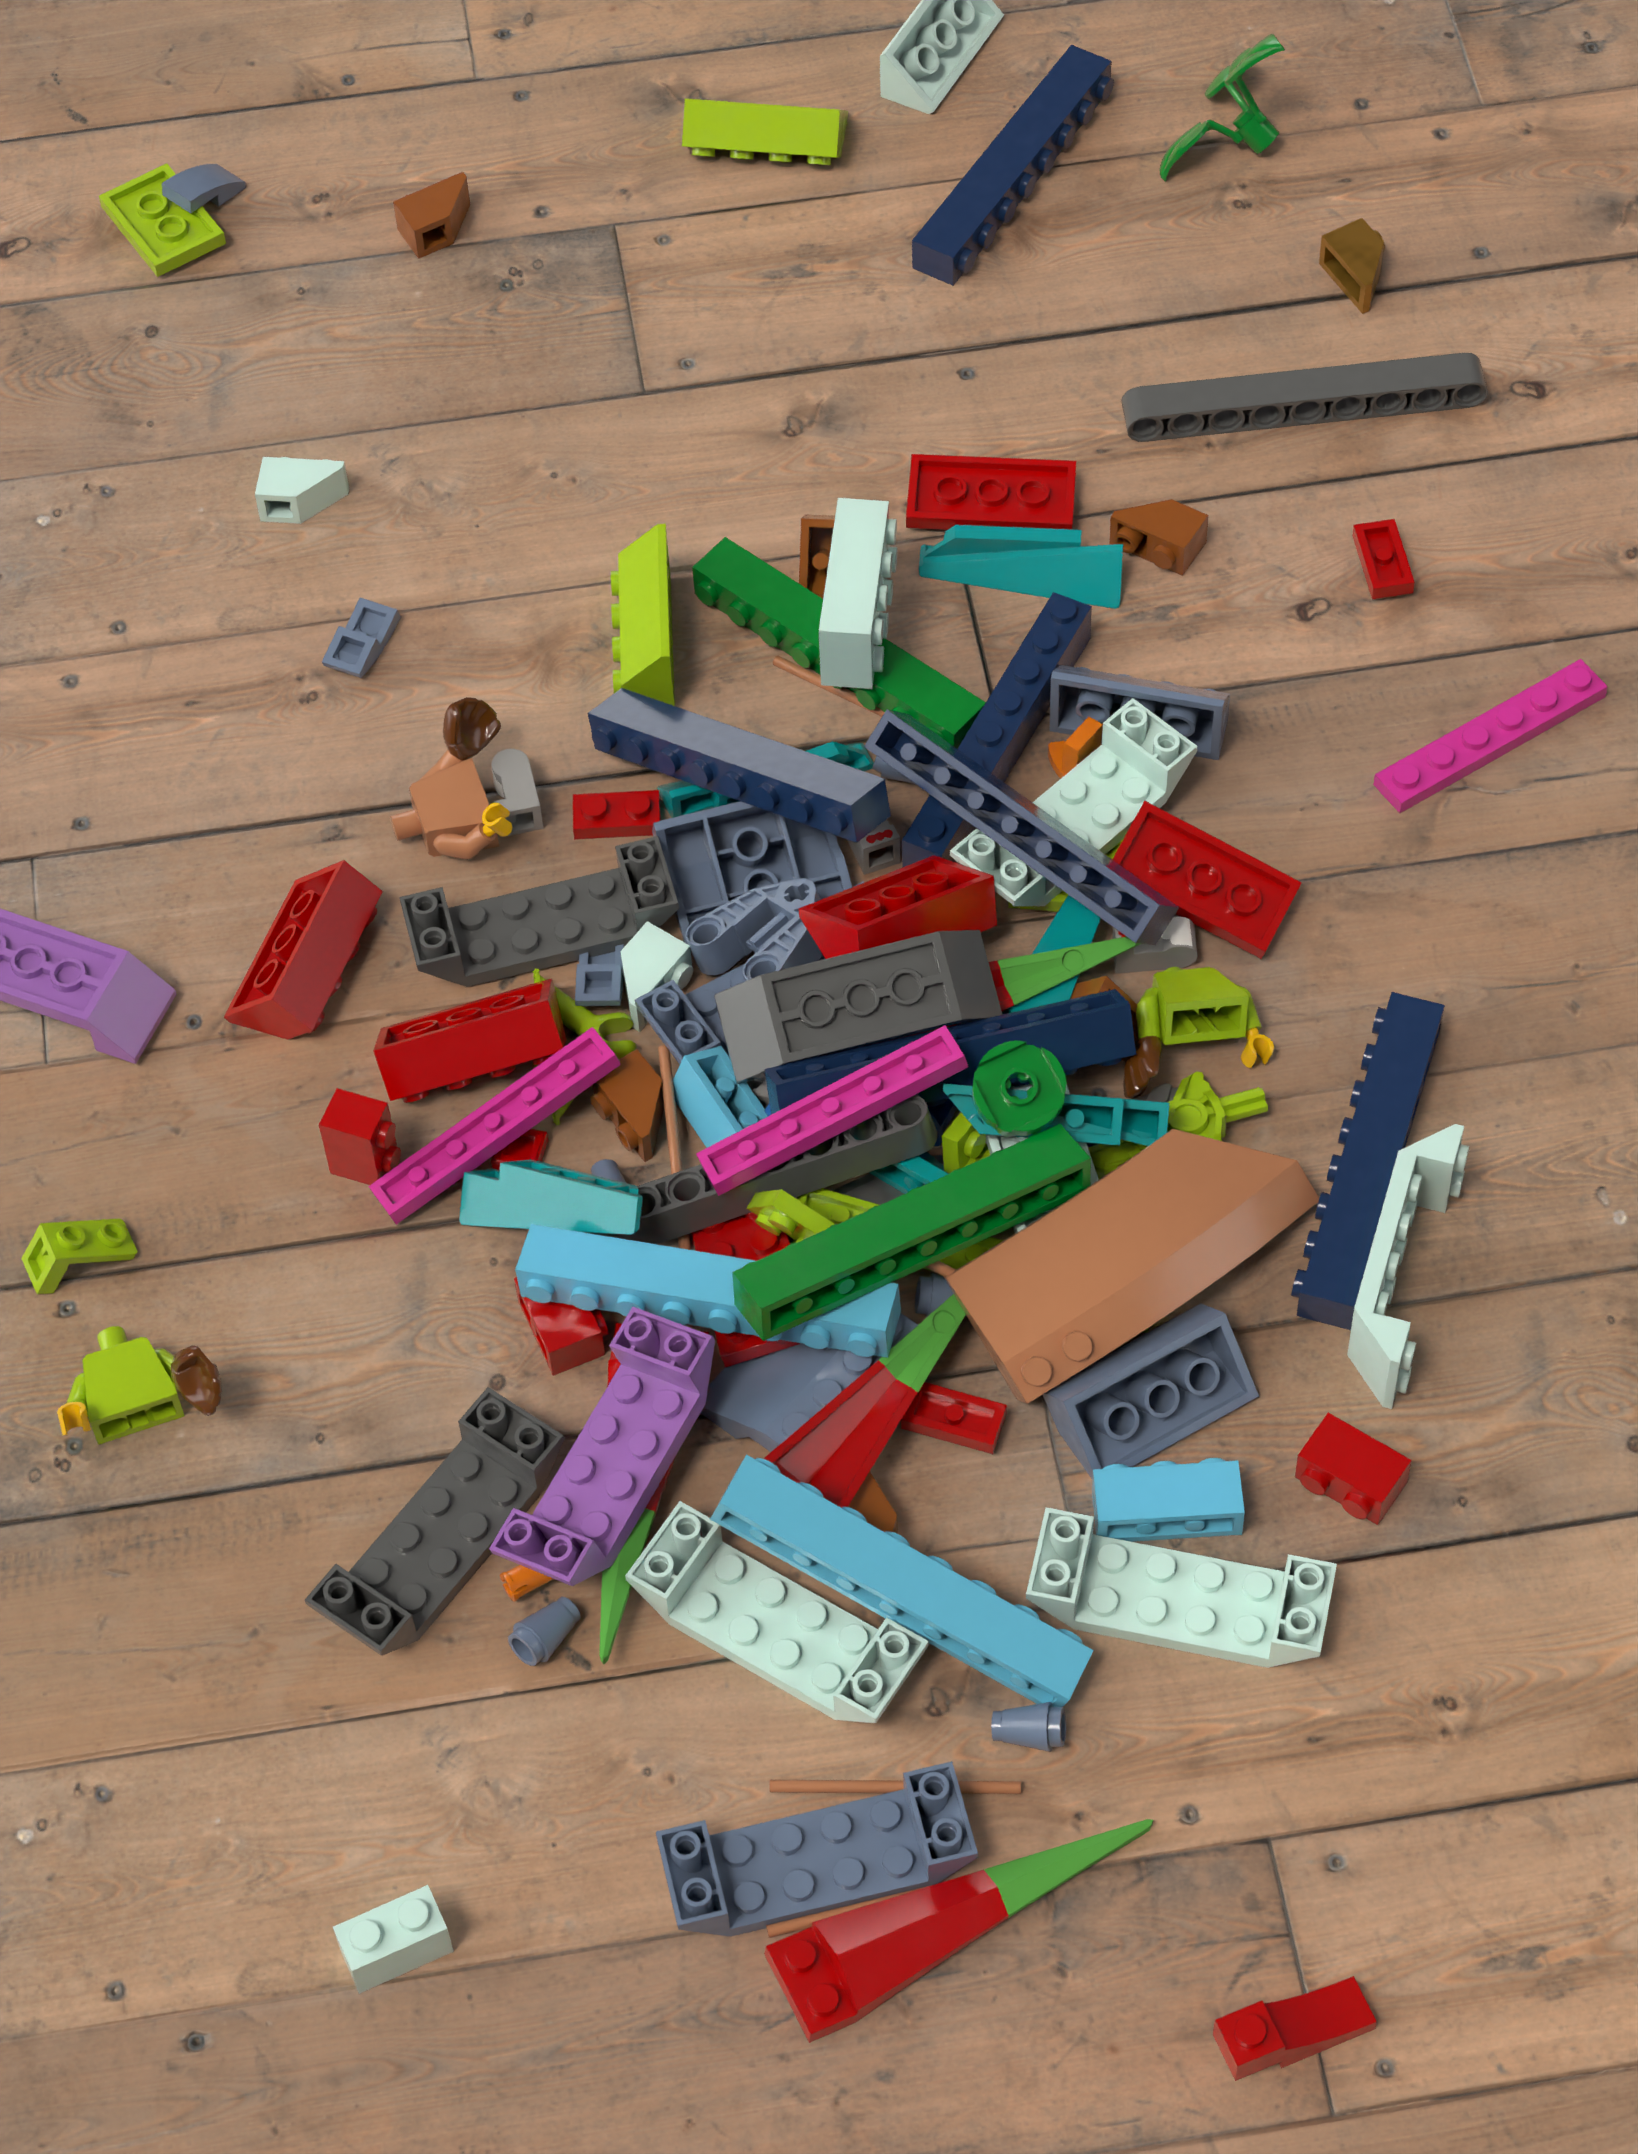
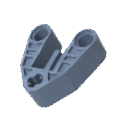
M797 878L754 888L693 921L686 929L685 938L699 970L706 975H718L726 972L752 951L755 954L748 959L742 970L745 981L762 974L819 961L822 953L800 919L798 908L819 901L821 898L815 884L806 878Z

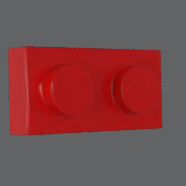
M1395 519L1354 525L1352 536L1371 598L1379 599L1413 593L1415 582Z
M659 790L573 794L574 840L653 836V823L661 821Z
M924 1382L901 1419V1429L993 1454L1007 1415V1405Z

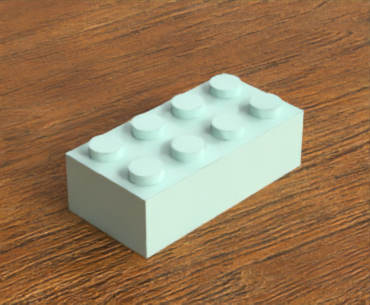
M838 498L819 625L821 685L872 689L874 673L883 671L884 646L878 645H882V639H887L889 614L883 613V611H886L887 605H891L893 595V580H888L887 578H891V572L895 573L897 566V547H890V545H895L897 519H889V501Z

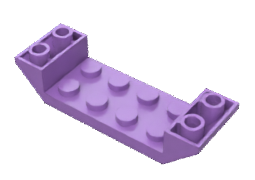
M0 909V1001L89 1030L96 1051L136 1064L177 995L175 989L129 951Z
M632 1306L609 1345L621 1365L533 1514L530 1515L513 1508L489 1548L491 1553L570 1586H574L611 1567L706 1404L715 1345L713 1336Z

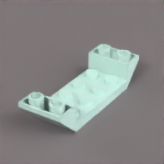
M1132 698L1103 722L1102 745L1032 803L1099 851L1106 854L1124 839L1144 801L1158 808L1166 803L1196 754L1197 745ZM977 828L950 850V856L960 864L994 875L995 892L1013 906H1045L1063 891Z
M1454 1124L1398 1151L1354 1307L1347 1355L1382 1407L1392 1409L1396 1392L1406 1393L1416 1348V1342L1408 1341L1411 1322L1385 1316L1387 1304L1390 1305L1397 1279L1395 1277L1398 1265L1401 1266L1407 1244L1406 1236L1409 1227H1412L1417 1206L1445 1213L1449 1197H1459L1469 1152V1146L1461 1144L1464 1126Z
M681 1501L678 1502L625 1575L626 1581L669 1625L834 1720L877 1723L929 1646L928 1640L887 1617L879 1629L871 1626L722 1541L721 1525Z
M1045 1508L1026 1599L1072 1629L1266 1668L1320 1656L1337 1567L1336 1563L1288 1554L1284 1572L1094 1535L1093 1516Z

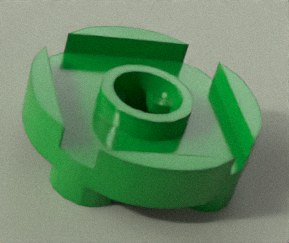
M1025 1041L1004 1042L995 1046L983 1056L974 1073L972 1087L974 1106L980 1117L1002 1136H1027L1040 1132L1052 1124L1063 1109L1067 1084L1066 1076L1058 1059L1043 1047L1040 1049L1034 1045L1026 1044L1027 1042ZM1017 1077L1021 1083L1030 1082L1032 1087L1027 1090V1098L1019 1099L1017 1096L1011 1097L1007 1093L1011 1088L1010 1080Z

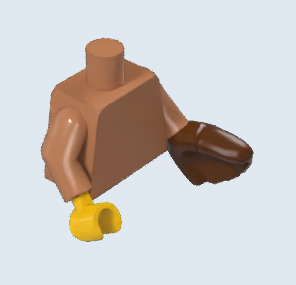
M466 697L452 703L447 708L443 723V738L447 751L421 779L412 783L409 787L413 810L390 816L397 841L421 834L429 855L434 857L444 855L468 860L483 849L498 847V835L505 837L512 832V823L505 819L509 817L510 811L500 803L495 802L489 805L472 759L473 756L477 755L492 741L501 729L497 713L483 700Z

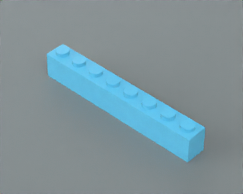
M535 1224L530 1225L515 1269L521 1297H527L539 1303L551 1301L574 1305L579 1309L587 1311L599 1309L617 1312L623 1316H627L633 1306L682 1325L689 1324L707 1327L725 1334L737 1332L759 1337L734 1305L732 1277L733 1271L755 1260ZM889 1283L767 1339V1341L785 1340L803 1343L814 1349L827 1347L850 1351L862 1357L875 1355L888 1358L901 1313L899 1284Z
M746 1454L710 1520L885 1619L887 1617L928 1640L931 1645L1036 1704L1052 1702L1053 1707H1063L1070 1700L1094 1651L1085 1646L1079 1636L1065 1629L1053 1628L1039 1620L1038 1614L1032 1609L1019 1604L1013 1605L998 1597L995 1590L988 1584L978 1580H968L954 1572L952 1566L947 1561L936 1556H926L910 1547L909 1542L901 1535L891 1531H881L867 1523L866 1518L855 1509L849 1507L841 1508L825 1499L821 1491L807 1483H796L780 1474L779 1468L770 1461L762 1458L754 1459Z

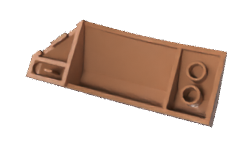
M1171 1129L1080 1193L944 1278L1017 1400L1028 1404L1146 1330L1257 1252L1319 1201V1197L1297 1160Z

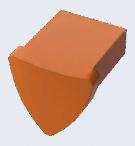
M1088 716L1066 741L1049 743V761L1053 770L1060 778L1065 776L1101 745L1102 723Z

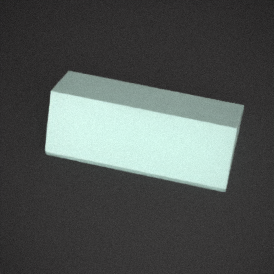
M921 0L880 55L881 97L926 114L933 113L1003 18L1004 14L992 0Z

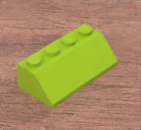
M685 98L682 146L692 147V155L715 157V149L731 150L730 158L753 159L754 152L769 153V161L792 162V154L808 155V164L831 165V157L841 158L848 111Z
M665 523L655 525L619 552L618 571H611L612 596H619V603L611 604L613 629H620V636L612 637L613 662H621V670H613L614 693H616L621 688L675 706L671 574Z

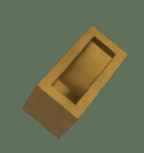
M1360 218L1322 235L1319 264L1358 310L1364 314L1370 311L1381 272L1385 244L1381 234L1377 230H1373L1363 218Z

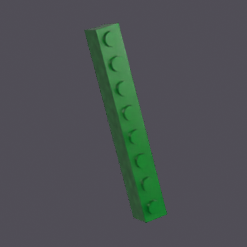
M724 537L692 567L694 594L705 605L714 606L728 615L736 625L745 626L759 635L767 645L778 647L792 656L800 666L804 668L809 667L820 674L819 625L823 598L727 537ZM882 639V645L878 646H884L883 671L874 673L873 688H845L856 693L858 701L865 708L874 710L878 707L884 712L888 709L909 714L958 749L986 702L889 640ZM833 686V687L836 688V689H841V688H842V687Z
M1061 1124L1043 1132L1035 1133L1021 1142L1003 1150L995 1151L979 1161L956 1169L948 1175L921 1187H916L906 1194L884 1204L874 1206L864 1213L842 1223L834 1224L822 1232L800 1242L792 1243L780 1251L758 1261L750 1262L742 1268L733 1271L734 1305L763 1341L770 1339L1063 1204L1091 1185V1158Z

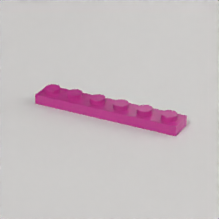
M1579 659L1376 773L1373 785L1399 813H1402L1605 698L1608 686L1582 659Z
M945 1025L696 1153L717 1195L720 1196L969 1066L963 1052Z
M591 1027L368 1187L397 1225L463 1178L464 1172L477 1168L621 1065L618 1058L597 1031Z

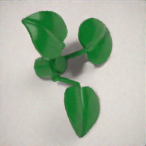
M1274 34L1266 36L1253 48H1248L1242 52L1230 66H1227L1214 78L1205 92V96L1210 99L1224 86L1227 88L1243 110L1233 121L1237 129L1233 131L1212 120H1207L1203 123L1199 122L1190 128L1170 146L1161 161L1160 176L1165 182L1173 164L1209 130H1216L1230 137L1236 144L1243 140L1256 154L1266 149L1279 135L1280 132L1260 111L1242 79L1245 71L1256 63L1277 52L1285 51ZM1234 80H1235V82L1237 83L1239 89L1241 90V92H1242L1244 98L1246 99L1247 103L1245 102V100L1243 99V97L1240 95V93L1237 91V89L1234 87V85H1233V81H1234Z

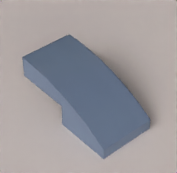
M204 164L184 170L162 183V195L189 213H192L208 201L219 207L244 190L246 183L218 164Z
M359 598L346 627H338L322 660L323 666L362 678L375 663L393 634L401 618L398 610Z
M624 944L615 946V952L589 957L588 952L579 954V964H577L576 1006L621 1005L624 975L620 951L624 948Z

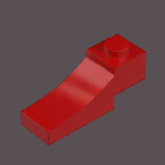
M1352 1976L1335 1984L1292 1998L1264 2003L1261 2000L1220 2017L1214 2022L1213 2036L1235 2081L1277 2063L1280 2064L1282 2069L1376 2029L1377 2021L1355 1977Z

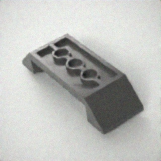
M658 836L615 846L618 868L448 908L443 887L399 897L418 971L469 987L532 972L535 968L540 970L578 961L579 954L587 952L589 957L615 952V946L624 944L625 947L647 921L659 928L679 909V904Z
M980 930L938 931L759 975L714 995L736 1084L765 1077L764 1069L910 1036L938 1029L945 1025H960L1002 1015Z
M489 1387L486 1388L458 1421L462 1437L459 1444L348 1572L335 1564L305 1599L306 1605L381 1656L414 1643L423 1636L492 1554L489 1548L512 1509L515 1508L526 1513L539 1498L564 1442V1435Z

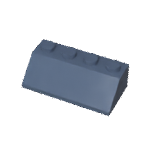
M1060 665L1053 670L1050 691L1051 732L1072 735L1088 716L1103 724L1104 721L1134 698L1197 745V752L1194 756L1219 760L1228 723L1229 693L1217 692L1213 689L1176 685L1167 681L1159 682L1135 678L1126 674L1117 675L1094 671L1085 667Z
M1200 1303L1110 1352L1044 1393L1043 1397L1059 1434L1092 1479L1094 1469H1103L1112 1464H1124L1128 1467H1133L1259 1397V1394L1226 1314Z

